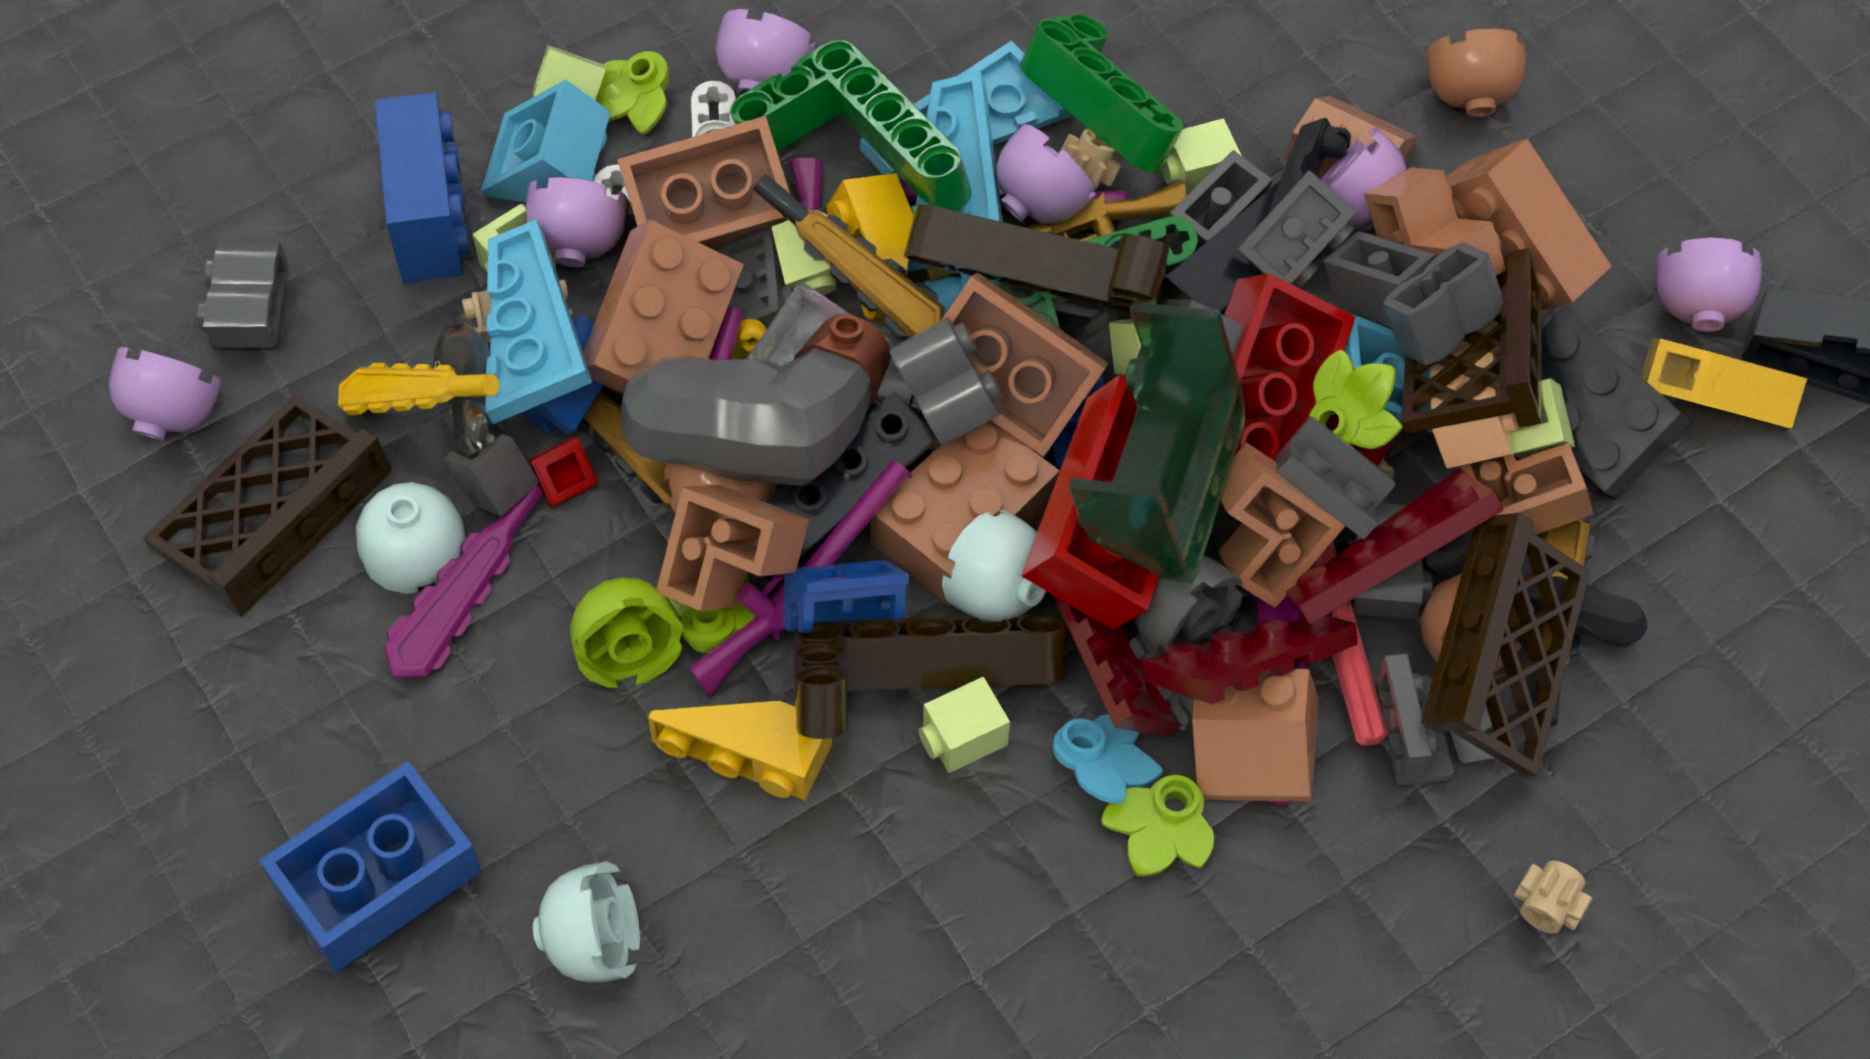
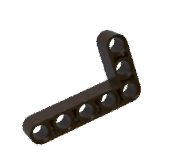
M918 204L915 209L904 257L913 262L969 276L978 272L990 281L1132 315L1154 317L1167 268L1169 246L1155 239L1123 234L1118 249L941 207Z
M1022 614L1008 620L1004 619L1001 622H983L973 616L818 621L813 623L811 632L799 633L798 627L794 631L796 729L799 734L813 739L833 738L847 731V691L962 687L981 677L985 678L989 686L1050 684L1063 680L1067 675V624L1064 618L1051 614Z

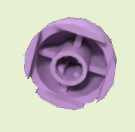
M748 9L728 11L722 18L717 34L715 49L719 67L726 78L738 86L737 92L742 95L771 76L780 73L782 77L788 75L791 72L790 68L799 59L816 49V42L809 44L811 34L794 22L774 14L764 12L761 21L746 19Z
M1023 124L1000 153L996 166V176L1000 188L1005 193L1000 202L1012 216L1021 222L1027 216L1042 224H1058L1067 221L1080 212L1096 195V193L1092 192L1095 186L1084 170L1063 149L1057 153L1051 147L1043 146L1049 140V137L1027 124Z
M1373 128L1368 132L1374 139L1365 147L1359 140L1347 150V155L1341 160L1338 159L1320 179L1356 212L1348 221L1354 229H1363L1373 223L1364 193L1407 170L1402 153L1379 128Z
M562 177L548 178L547 188L538 189L536 180L528 186L525 204V223L537 220L544 233L550 254L555 255L554 261L557 264L568 267H583L585 260L597 259L611 252L622 237L629 209V199L624 193L619 191L618 200L606 196L607 185L582 179Z
M1724 238L1690 239L1681 242L1680 252L1668 256L1667 247L1656 258V285L1662 304L1667 312L1680 321L1691 324L1695 330L1712 332L1722 329L1724 324L1731 323L1746 314L1760 293L1762 281V259L1760 252L1753 248L1752 255L1742 252V242Z
M120 347L117 349L108 384L110 397L118 412L134 421L133 432L153 439L164 440L166 431L187 432L198 427L210 415L223 382L219 377L213 375L211 383L208 384L199 380L202 369L143 350H141L138 360L127 358L129 348Z

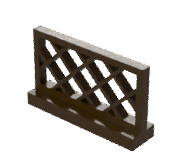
M1529 248L1508 252L1507 268L1496 276L1505 305L1502 311L1493 319V321L1498 323L1485 335L1477 331L1466 334L1462 341L1471 344V346L1458 357L1450 354L1444 360L1435 362L1444 366V368L1431 379L1421 374L1435 363L1425 366L1405 356L1401 423L1405 434L1512 413L1515 414L1519 427L1541 423L1542 288ZM1488 352L1498 356L1485 368L1475 365ZM1461 374L1471 378L1457 391L1447 387ZM1487 386L1499 391V396L1479 400L1473 399ZM1433 397L1443 401L1434 409L1418 411Z
M295 394L155 525L143 539L150 549L219 595L227 608L242 617L361 501L392 468L377 437L363 428L356 433ZM299 415L310 421V433L284 437V429ZM339 442L346 444L332 458L320 460L321 445ZM309 448V462L283 466V452ZM273 454L272 469L246 473V465L256 456ZM309 477V480L294 495L282 497L283 481ZM272 483L271 499L245 503L247 487ZM235 490L234 505L208 509V501L218 492ZM271 513V517L255 532L244 533L246 517ZM233 520L232 536L207 540V524ZM196 526L195 542L173 546L167 542L179 529ZM232 550V554L213 573L206 569L207 554Z
M1519 512L1495 515L1474 528L1421 724L1435 732L1454 733L1524 776H1538L1590 571L1532 533L1534 522ZM1527 551L1533 572L1523 577L1521 569ZM1557 571L1568 577L1561 600L1558 599L1551 574ZM1535 583L1537 584L1544 607L1543 610L1534 614L1527 588ZM1512 603H1514L1520 623L1509 629L1508 618ZM1548 620L1553 637L1549 650L1545 651L1538 625ZM1523 634L1531 660L1520 665L1513 639ZM1500 653L1506 674L1495 680L1494 671ZM1535 671L1539 691L1536 700L1532 702L1524 677ZM1510 686L1517 712L1507 717L1499 691ZM1486 704L1492 727L1482 731L1479 727ZM1520 723L1526 737L1522 754L1517 751L1511 729Z

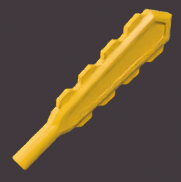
M372 363L368 367L358 368L339 384L338 406L349 416L362 415L366 410H370L372 413H385L391 407L397 411H408L415 405L420 409H431L436 404L444 403L454 397L494 396L499 391L500 383L499 379L493 374L457 375L455 369L450 365H439L433 369L429 364H417L414 368H411L408 364L395 363L389 368L385 363Z

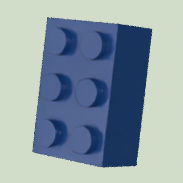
M436 92L375 100L386 223L402 283L463 275L461 255L470 254V243L467 225L463 219V213H466L462 183H459L458 173H461L457 143H450L455 142L450 111L440 112Z
M409 761L259 860L273 889L334 973L482 872L473 844Z

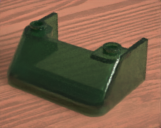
M1133 302L1130 313L1141 347L1137 358H1132L1128 364L1126 386L1128 391L1133 392L1138 409L1112 483L1071 478L1068 488L1079 514V525L1085 529L1090 541L1167 581L1191 584L1197 576L1242 434L1245 419V399L1220 310Z

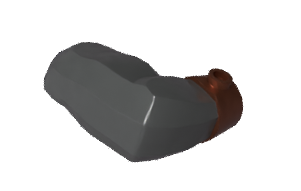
M843 314L831 316L796 353L794 360L782 366L771 361L752 359L718 361L693 356L663 358L640 369L627 382L620 418L624 440L640 456L658 462L685 464L720 477L738 481L807 485L835 463L859 433L867 409L873 406L892 358L889 352L891 349L890 344L883 333L868 321L854 315Z

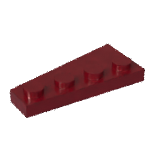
M1459 468L1373 529L1364 540L1360 538L1323 566L1315 567L1302 574L1297 579L1296 585L1287 590L1286 594L1295 610L1310 625L1492 518L1504 509L1493 490Z
M1054 596L1115 728L1169 737L1183 725L1179 723L1171 711L1170 703L1165 701L1157 687L1144 682L1142 659L1138 660L1130 648L1131 637L1123 624L1112 630Z
M1332 611L1310 625L1300 615V619L1290 622L1282 620L1259 622L1255 625V631L1247 633H1216L1210 636L1211 642L1201 645L1190 643L1169 645L1164 648L1165 654L1142 660L1144 682L1212 705L1225 699L1226 687L1234 686V690L1244 692L1259 685L1258 674L1283 676L1294 671V660L1314 663L1357 645L1356 623L1333 617Z

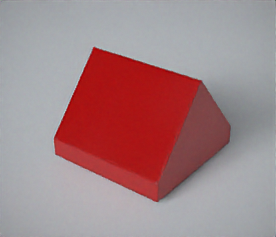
M577 436L529 459V466L539 480L537 486L542 489L543 496L551 507L598 484L595 473Z

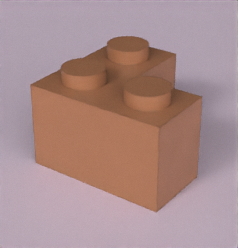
M1409 168L1364 193L1377 237L1433 253L1435 257L1453 246L1465 243L1489 254L1496 276L1506 270L1501 253V242L1495 232L1493 223L1490 221L1458 218L1452 199L1453 191L1446 179L1444 170Z
M1569 442L1517 461L1514 454L1459 466L1460 469L1495 492L1504 509L1497 515L1520 512L1534 522L1532 533L1535 535L1594 515L1587 487Z
M1248 443L1242 446L1212 483L1227 513L1242 522L1218 553L1225 566L1242 580L1243 585H1240L1241 587L1276 608L1287 595L1286 591L1296 585L1297 579L1308 571L1345 525L1277 473L1276 462Z
M721 485L682 487L656 591L664 597L698 611L737 607L738 600L736 597L742 588L746 571L758 576L796 572L809 519Z

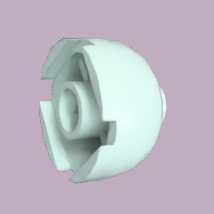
M414 482L394 484L378 492L362 509L356 525L357 551L369 577L387 590L405 594L419 592L417 587L427 586L433 582L437 585L439 583L437 578L438 571L451 559H459L461 557V544L466 539L463 519L450 498L434 487Z
M999 510L1001 514L998 516H993L986 512L979 515L964 528L948 555V559L955 562L951 579L943 575L942 587L945 599L958 610L983 622H1001L1004 619L1008 620L1018 617L1037 605L1046 593L1044 589L1021 577L1037 532L1022 519L1006 510Z
M604 861L570 870L554 881L548 887L539 907V916L535 918L533 923L534 940L537 947L541 951H545L549 961L564 976L591 983L624 979L634 972L636 964L628 966L626 964L628 961V948L634 951L639 950L640 946L638 914L629 885L617 886L615 879L610 874L620 871L615 864Z

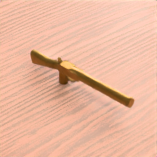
M1184 180L1136 199L1105 202V195L1101 193L1098 199L1089 201L1080 212L1067 221L1058 224L1036 223L1025 228L1067 238L1092 228L1095 235L1080 241L1113 233L1116 231L1111 221L1169 216V213L1187 196ZM927 267L925 269L926 275L931 282L957 274L956 272L935 267Z

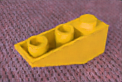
M897 173L843 180L826 206L827 215L837 216L847 224V233L854 238L863 236L876 246L877 256L883 260L893 259L906 269L907 275L908 259L904 257V252L914 215ZM861 304L867 319L873 322L884 323V316L878 311L870 312Z
M1652 338L1641 374L1661 394L1791 429L1807 378L1660 338Z
M782 701L653 710L648 716L652 742L664 753L676 758H685L687 755L706 762L710 769L724 777L737 778L740 775L758 782L764 791L779 798H789L791 795L806 801L832 746V738L813 739L799 734L796 729V707Z

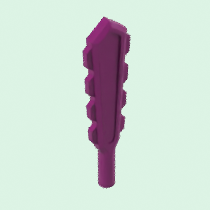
M536 485L502 517L500 516L494 524L485 527L481 533L471 532L461 544V557L459 559H451L438 571L437 578L439 583L435 587L426 586L412 602L414 612L411 616H400L386 633L388 643L384 646L383 650L392 679L425 678L430 671H439L451 652L448 642L451 638H460L472 621L469 610L473 606H481L491 592L490 578L501 576L510 563L508 550L512 544V536L543 496V491L539 486Z

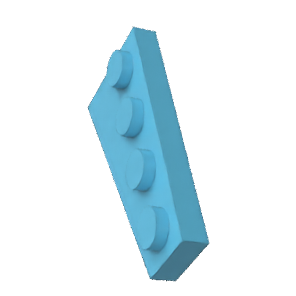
M1012 40L958 75L981 71L986 84L993 145L1009 140L1023 124L1039 129L1073 116L1020 70L1019 64L1024 53ZM930 94L913 104L926 118ZM863 138L860 139V151L883 175L896 173Z
M981 71L932 82L927 119L960 152L971 186L970 200L965 206L956 211L1003 222L986 84ZM917 195L916 206H917L918 204L927 205V204ZM912 206L913 215L915 213L916 206ZM908 259V272L931 267Z
M535 219L488 239L487 292L491 297V314L487 315L490 356L486 357V374L495 375L499 379L500 388L496 395L486 396L485 412L491 422L495 424L593 382L544 233L537 220Z

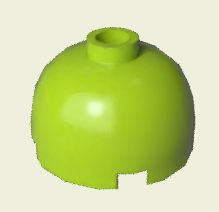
M620 577L602 582L592 588L577 603L569 627L578 668L589 681L608 688H618L616 680L637 675L636 685L647 683L666 672L679 657L682 650L680 637L684 633L683 625L671 601L656 591V586L639 578Z

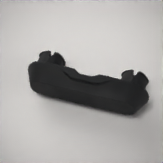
M1321 118L1301 126L1272 200L1269 213L1308 170L1317 176L1321 164L1326 157L1341 160L1347 155V149H1349L1351 143V134L1346 127L1331 126L1327 118Z
M1521 570L1523 577L1532 573ZM1552 576L1558 599L1561 600L1568 578ZM1535 583L1527 588L1531 605L1534 607V614L1544 609L1537 584ZM1587 584L1575 630L1582 634L1603 639L1608 644L1617 643L1619 647H1626L1644 636L1647 630V618L1637 602L1602 592L1593 585Z

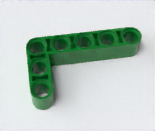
M836 40L820 46L799 59L790 68L791 72L788 75L782 77L780 73L771 76L740 95L730 107V114L734 125L766 116L777 152L840 114L927 205L956 211L965 206L971 198V186L958 149L848 41Z

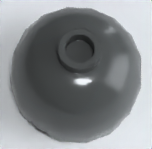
M1188 553L1168 559L1163 563L1148 610L1134 618L1142 639L1157 655L1165 654L1164 648L1169 645L1180 643L1196 645L1204 637L1207 639L1215 628L1221 625H1229L1234 618L1243 594L1235 588V585H1243L1242 580L1226 566L1209 557Z

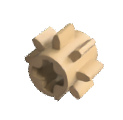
M1085 129L1080 139L1069 134L1061 148L1084 170L1093 182L1094 190H1096L1100 181L1111 186L1121 168L1118 162L1122 156L1116 153L1115 150L1090 129Z
M1554 860L1548 861L1543 870L1537 865L1531 864L1514 894L1519 900L1525 901L1520 909L1522 917L1535 928L1547 933H1558L1563 924L1575 930L1592 901L1591 896L1582 892L1586 885L1582 874L1570 865Z

